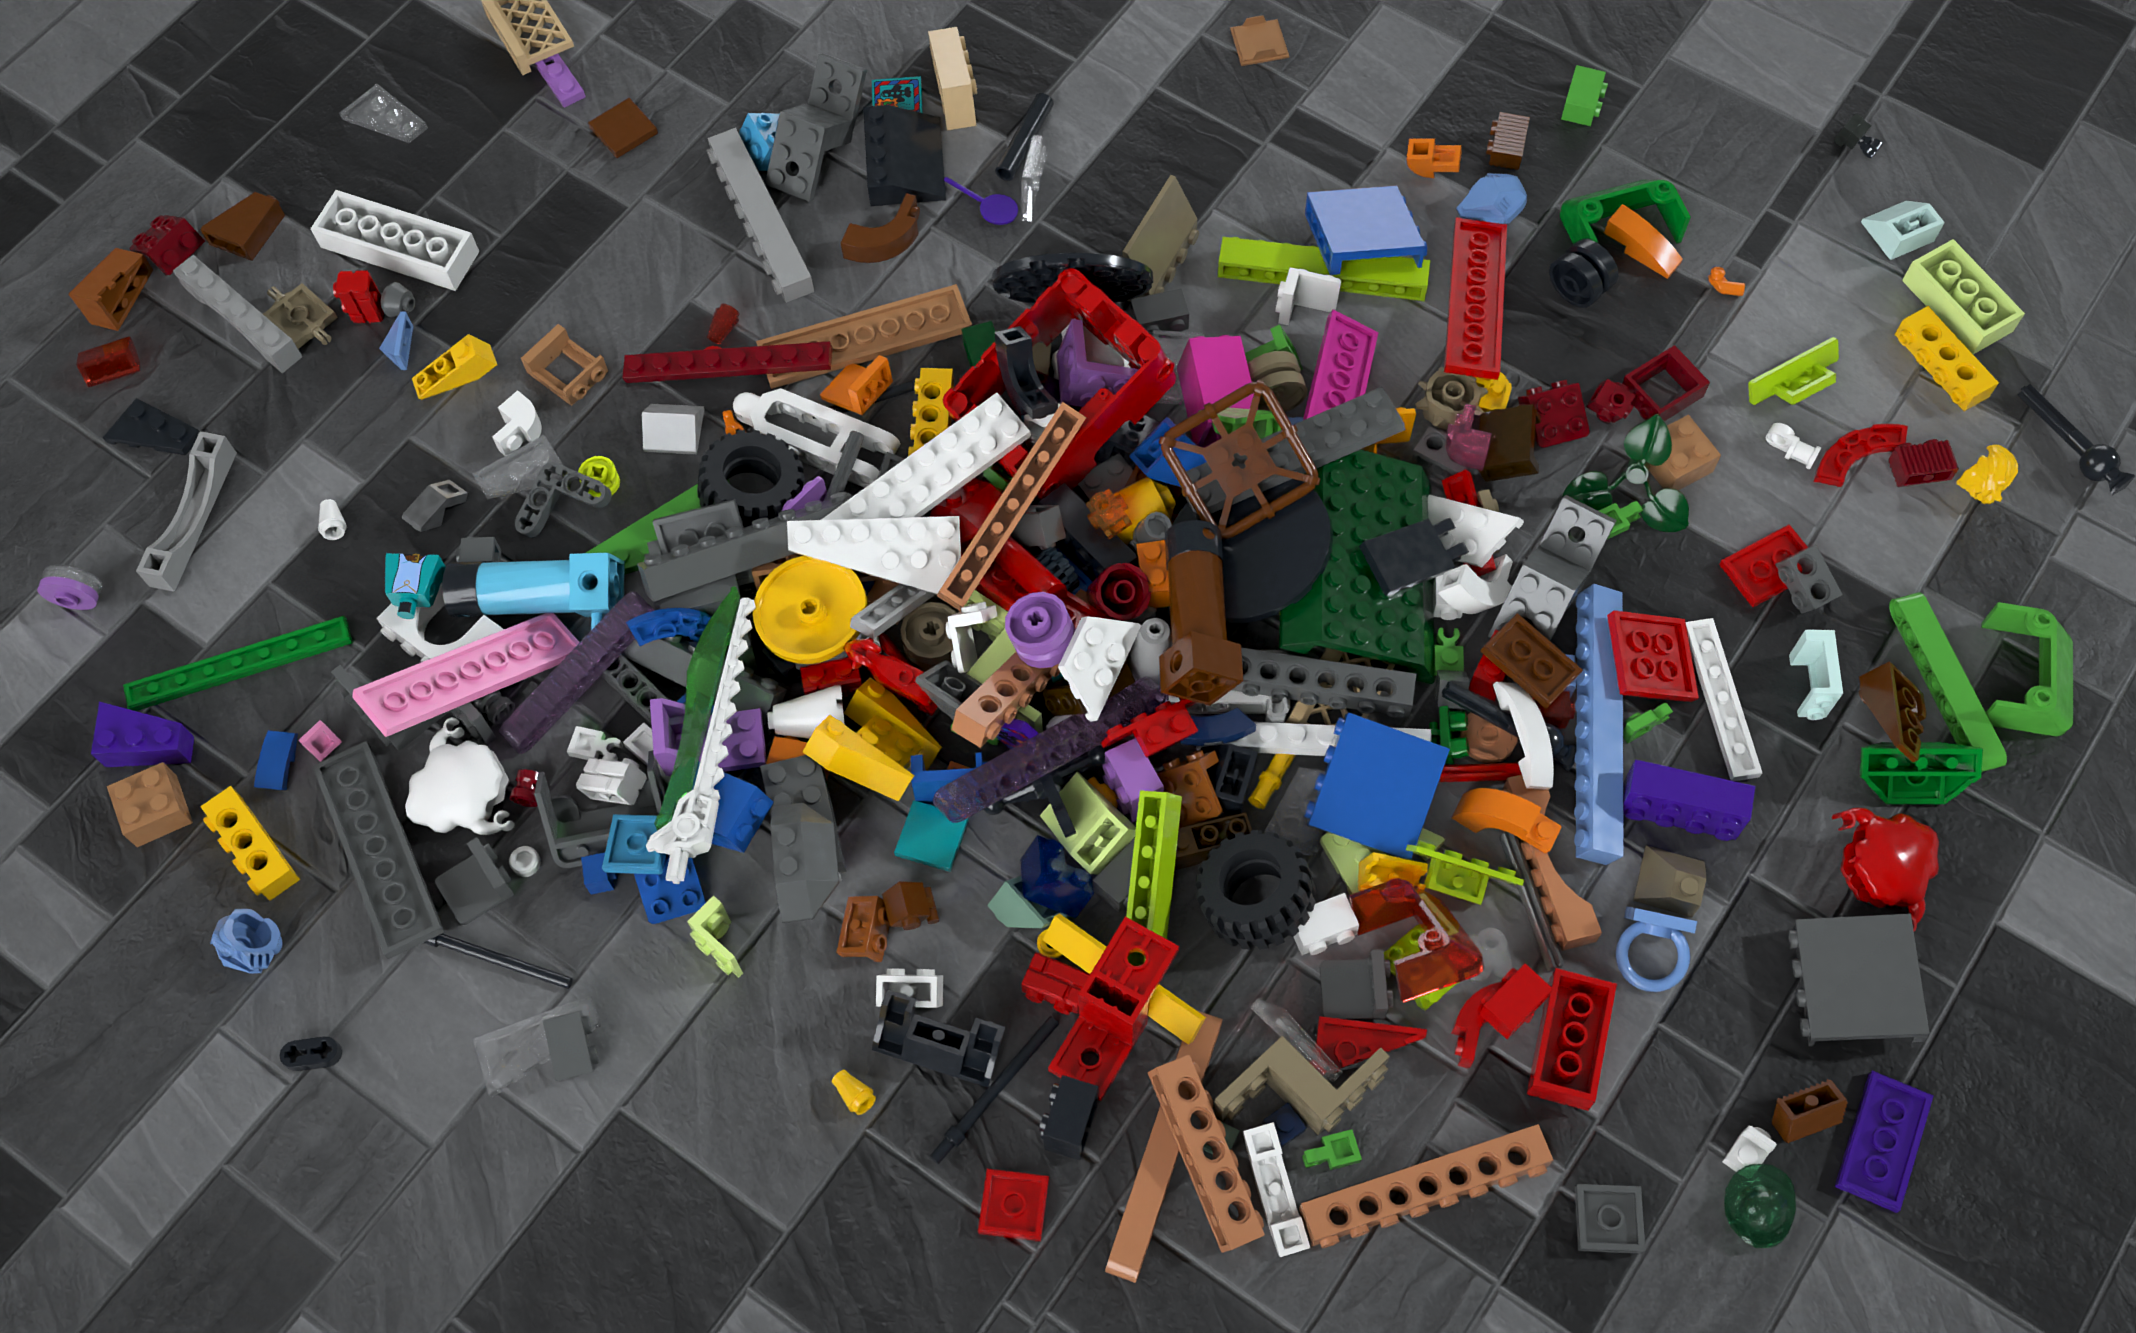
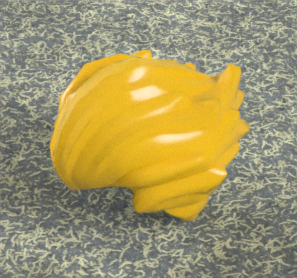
M1995 444L1986 447L1989 452L1988 457L1980 456L1977 463L1967 469L1956 481V484L1969 492L1971 497L1976 500L1978 499L1983 504H1991L1994 500L2001 502L2003 499L2001 493L2011 485L2018 473V463L2014 455L2003 446Z

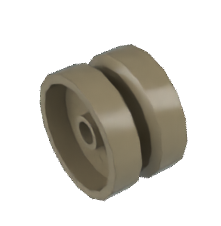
M1287 351L1269 352L1254 358L1247 364L1251 381H1265L1264 384L1273 391L1284 412L1294 409L1306 398L1308 388L1303 376L1300 374L1301 369L1294 354ZM1261 396L1258 404V410L1270 411L1268 405Z
M936 602L924 603L903 619L900 630L905 657L913 667L923 672L944 660L953 664L951 652L954 648L952 639H949L946 633V622H948V616L956 614V611L949 606Z

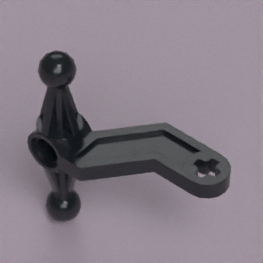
M1096 744L1090 748L1088 755L1043 763L1029 770L1002 794L992 792L985 795L982 800L983 810L989 815H997L1003 811L1006 804L1048 797L1065 838L1076 834V830L1059 791L1064 788L1076 772L1081 774L1091 765L1102 767L1105 764V752L1109 748H1103L1101 744Z

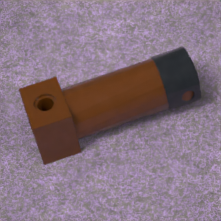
M1189 520L1173 525L1165 533L1172 646L1159 656L1161 693L1211 706L1243 682L1241 644L1227 641L1221 530L1216 525L1207 521Z

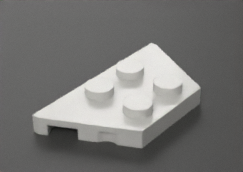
M1428 495L1427 498L1428 519L1434 526L1445 519L1451 518L1456 527L1448 531V535L1440 538L1445 549L1448 550L1464 542L1469 553L1462 555L1458 561L1474 566L1483 567L1490 560L1492 554L1507 542L1504 538L1515 527L1519 529L1524 523L1519 517L1433 495Z
M1087 616L1081 618L1058 668L1064 679L1069 682L1074 697L1081 699L1087 710L1085 716L1090 722L1097 721L1137 637V633L1141 628L1139 623Z

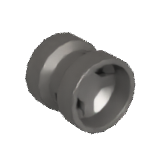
M499 690L473 701V706L480 713H486L487 718L496 725L506 721L514 710V703L509 698L502 697Z

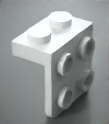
M1290 268L1286 282L1281 281L1278 290V301L1275 312L1280 313L1278 323L1289 325L1294 305L1326 312L1336 311L1341 280L1331 275L1308 272L1305 269Z
M986 602L973 603L962 607L961 612L948 616L946 633L948 638L952 639L954 648L951 652L952 663L955 668L957 667L959 673L970 671L971 667L978 660L971 625L983 623L997 617L995 605L986 607Z

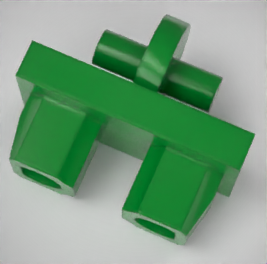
M1440 706V730H1438L1437 722L1429 723L1431 742L1435 744L1441 743V746L1449 748L1445 765H1455L1454 758L1469 756L1467 737L1453 738L1454 731L1468 730V717L1466 712H1450L1448 706Z

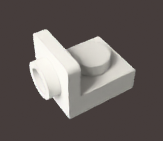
M1749 1125L1741 1132L1722 1162L1750 1181L1777 1144L1771 1140V1136L1766 1131Z

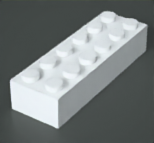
M335 190L311 227V231L321 248L454 291L458 288L479 253V249L470 232Z

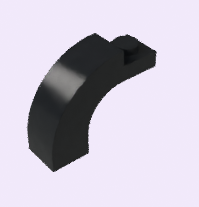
M1021 326L995 332L996 353L1001 376L1016 410L1021 416L1028 414L1032 419H1041L1054 414L1058 409V402L1046 391L1038 378L1033 361L1032 338Z

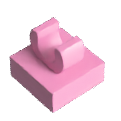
M320 720L298 740L320 762L342 743Z

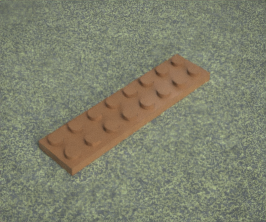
M955 284L756 341L757 346L830 341L832 345L831 370L766 374L770 387L773 389L836 371L853 363L860 364L874 360L879 355L884 357L961 335V329L972 326L958 286Z

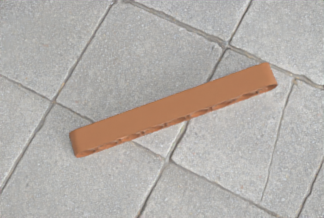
M1198 1011L1206 1019L1192 1043L1188 1045L1182 1041L1176 1059L1190 1054L1192 1061L1194 1060L1199 1066L1201 1072L1200 1081L1203 1083L1223 1019ZM1179 1084L1178 1093L1183 1099L1187 1100L1189 1096L1188 1090L1185 1086ZM1161 1105L1105 1269L1106 1273L1134 1283L1138 1279L1180 1152Z

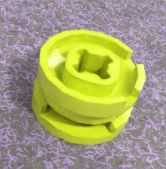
M603 456L588 458L581 464L578 470L579 473L603 483L611 490L612 495L616 493L620 486L619 475L614 463L609 458ZM589 488V494L594 497L601 496V492L598 493Z

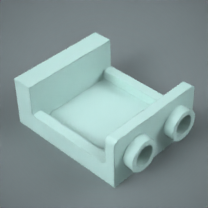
M1805 630L1789 654L1790 665H1807L1811 691L1797 710L1798 717L1820 720L1827 717L1843 694L1835 631Z

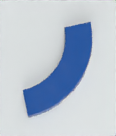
M689 608L655 610L626 622L639 646L657 639L683 635L704 645L709 652L714 654L728 646L731 641V633L722 622L707 613Z

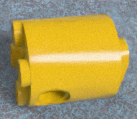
M1148 477L1095 502L1101 516L1104 517L1102 518L1104 523L1126 545L1133 540V531L1136 525L1150 513H1163L1173 524L1171 518L1176 506L1167 485H1162Z

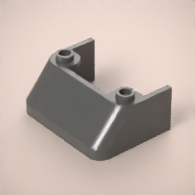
M653 750L648 753V778L642 789L638 790L639 795L634 805L621 804L580 813L578 804L572 797L567 795L551 797L545 773H538L534 794L551 854L558 866L563 868L582 866L581 857L605 853L613 814L668 816L662 810L666 803L665 790Z

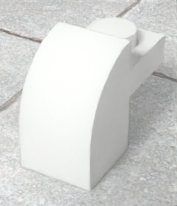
M517 390L498 407L504 422L507 424L492 437L498 450L506 457L512 451L517 450L525 440L534 445L542 431L541 421L533 404Z

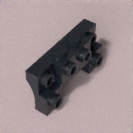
M887 990L881 1003L879 1020L872 1044L873 1051L987 1088L989 1087L1005 1027L991 1021L975 1018L971 1032L914 1014L916 998L909 997L904 993Z

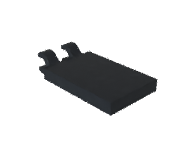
M1451 518L1445 519L1434 526L1429 519L1364 541L1359 546L1385 596L1443 575L1445 572L1455 568L1453 562L1460 560L1462 555L1469 553L1464 542L1448 550L1443 546L1440 538L1448 535V531L1456 528Z

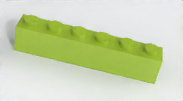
M1140 790L1126 917L1167 939L1182 796L1168 792ZM1140 952L1131 953L1128 957L1129 963L1133 966H1140L1146 960L1145 956Z

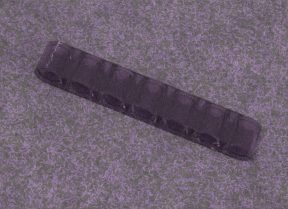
M633 591L626 594L502 724L499 734L518 754L529 751L635 640L626 622L655 610L637 592Z

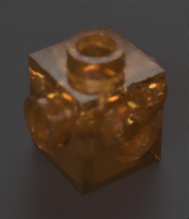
M1110 489L1096 493L1086 503L1091 512L1087 515L1095 530L1101 527L1108 539H1111L1132 525L1125 513V510L1128 509L1127 504L1120 494L1115 497Z

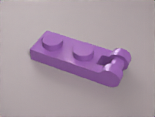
M559 54L534 63L564 108L586 97L584 90ZM549 61H553V63H551V64H549V65H547V66L545 65V63H547V62H549Z

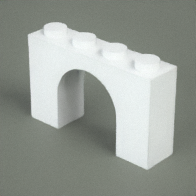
M442 584L433 606L416 607L413 619L400 618L397 615L399 606H394L392 603L377 617V620L383 627L380 630L382 634L392 642L397 639L402 643L400 646L412 657L417 654L422 658L421 662L504 629L483 615L462 638L453 643L435 645L425 641L424 632L428 622L445 605Z

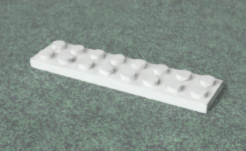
M996 393L821 520L921 517L1015 447L1030 438L1031 432L1001 396Z

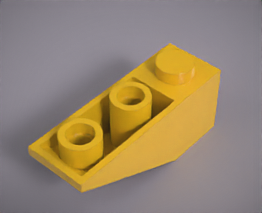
M468 334L416 374L412 381L418 398L423 400L479 380L497 366V362L490 344Z

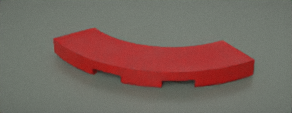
M1875 424L1869 428L1856 429L1847 433L1827 450L1818 465L1814 482L1842 487L1847 471L1858 460L1874 453L1893 452L1898 445L1906 443L1908 426L1900 424Z

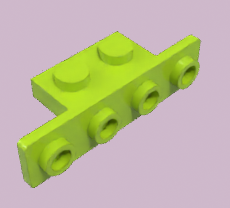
M1832 337L1749 381V402L1756 405L1775 394L1791 405H1794L1836 383V373L1825 367L1839 359L1838 339Z
M1418 841L1417 846L1407 844L1406 851L1431 858L1424 883L1427 889L1481 905L1489 877L1509 884L1523 886L1524 880L1515 877L1516 871L1503 867H1498V870L1495 871L1488 868V862L1472 858L1470 863L1461 860L1463 854L1446 849L1444 854L1435 851V845Z

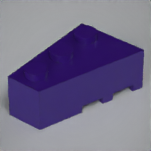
M99 702L91 755L103 766L157 765L162 762L165 764L191 763L194 736L181 723Z

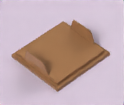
M1264 15L1247 18L1241 26L1230 27L1241 66L1289 58L1278 19L1266 21Z

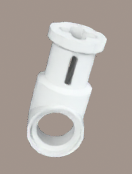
M1774 423L1766 435V440L1770 445L1786 452L1784 458H1792L1805 464L1809 470L1821 450L1819 446L1814 448L1801 442L1800 438L1795 436L1794 431L1782 423Z

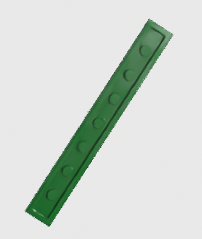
M341 616L123 684L127 709L139 711L352 644L348 621L345 616Z

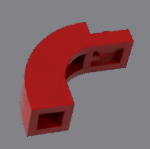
M1503 982L1493 983L1480 989L1466 1001L1460 1010L1451 1034L1458 1035L1454 1055L1459 1056L1457 1066L1470 1069L1475 1058L1480 1028L1487 1023L1479 1015L1484 1006L1481 1000L1492 988L1498 991L1504 985ZM1535 1012L1525 1021L1526 1023H1530Z

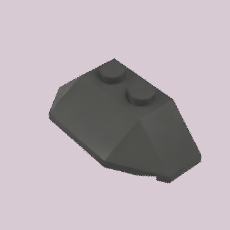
M804 803L773 806L771 838L775 886L782 923L813 920L818 910L839 884L834 823Z

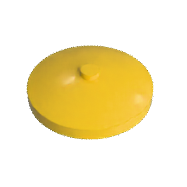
M800 556L779 565L764 579L754 599L756 608L753 610V621L763 643L778 657L799 664L819 663L841 654L847 642L857 639L860 632L850 628V622L854 615L868 606L867 597L861 581L852 569L823 560Z

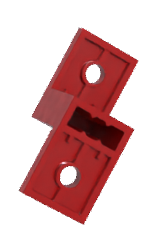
M1125 917L1078 993L1079 1017L1050 1063L1048 1071L1060 1078L1064 1075L1098 1086L1099 1101H1102L1147 1025L1148 1002L1177 955L1179 946ZM1134 952H1140L1145 956L1146 960L1140 966H1133L1128 961L1129 955ZM1093 1051L1097 1053L1099 1061L1093 1066L1085 1065L1081 1060L1085 1052Z

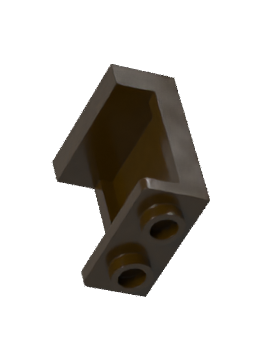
M1523 404L1507 409H1494L1480 414L1477 469L1486 482L1539 474V464L1534 457L1535 424L1541 422V417L1533 404Z

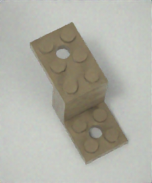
M1281 1036L1215 1099L1213 1112L1216 1119L1221 1122L1227 1118L1233 1120L1244 1109L1242 1104L1249 1097L1255 1099L1266 1088L1264 1085L1266 1082L1285 1103H1289L1295 1113L1317 1135L1323 1130L1329 1133L1341 1121L1340 1117L1346 1108L1352 1111L1363 1100L1362 1096L1368 1087L1374 1090L1384 1080L1385 1077L1383 1075L1388 1071L1386 1064L1390 1056L1382 1048L1378 1049L1336 1090Z

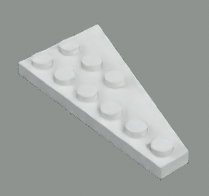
M959 516L787 521L788 551L857 570L936 595L961 558Z

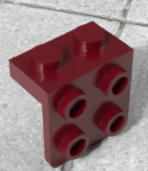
M160 215L150 223L152 227L149 230L138 234L132 240L133 245L129 249L131 252L148 256L165 275L170 276L173 270L193 254L205 240L185 218Z
M1567 379L1551 383L1550 389L1542 390V386L1533 387L1525 390L1526 395L1518 397L1519 405L1533 404L1541 417V422L1535 424V437L1539 447L1545 448L1589 435L1590 430L1579 383L1568 384Z

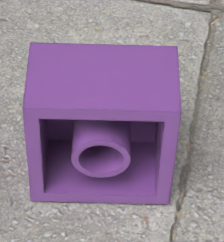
M1136 738L1105 752V764L1102 765L1105 772L1103 776L1104 783L1114 790L1118 796L1116 801L1119 811L1123 815L1127 814L1131 823L1137 821L1140 790L1163 792L1164 786Z

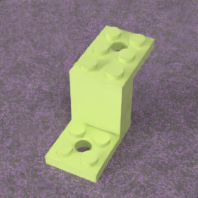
M974 590L964 607L973 603L986 602V607L995 605L997 617L983 623L971 625L974 630H982L988 634L989 638L993 641L971 667L970 671L966 673L983 684L1016 650L1005 630V617L1008 612ZM1030 705L1026 708L1021 707L1014 719L1026 721L1043 736L1042 713Z

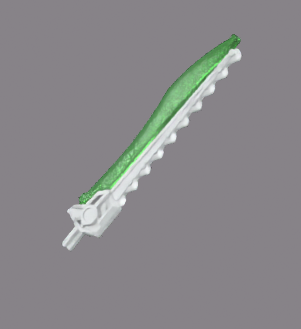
M735 586L730 588L731 591L709 620L692 655L687 670L686 705L681 742L660 813L654 822L657 832L651 835L646 844L648 852L656 851L657 853L670 855L666 880L673 881V884H680V881L684 882L688 858H695L698 854L708 852L712 844L719 806L718 801L720 800L719 792L714 789V786L725 777L723 769L718 767V764L729 755L727 747L722 745V742L733 733L731 725L727 724L726 721L737 712L735 703L730 702V699L741 690L739 682H736L734 678L745 669L743 662L738 660V657L748 649L747 642L742 637L752 629L750 620L746 619V616L756 608L754 600L742 598L733 633H731L740 597ZM727 645H728V646H729V649H728V653H727V657H726V661H725V665H724V669H723V673H722V677H721V681H720V685H719V689H718V693H717V697H716V701H715V705H714V709H713V713H712V717H711V721H710V725H709V729H708V733H707V737H706V741H705V745H704V749H703V753H702V757H701V761H700V765H699V769H698V773H697V777H696V781H695V785H694V790H692V786H693V782H694V778H695V774H696V770H697V766H698V762H699V758H700V754H701V750H702V746H703V742H704V738H705V734H706V730H707V726H708V722H709V718H710V714H711V710H712V706H713V702H714V697H715V693H716V689H717V685H718V681H719V677H720V673H721V669H722V665H723V661H724V657H725V653H726V649H727Z

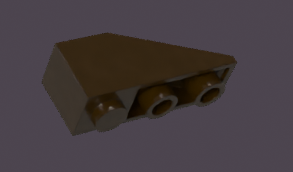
M1247 813L1179 828L1174 871L1202 863L1203 860L1207 861V854L1213 848H1219L1221 846L1220 842L1226 838L1231 840L1235 838V834L1244 832L1245 835L1251 834L1252 828Z

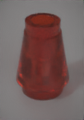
M722 303L720 307L715 309L707 338L716 344H721L739 322L738 317L740 313L732 306Z

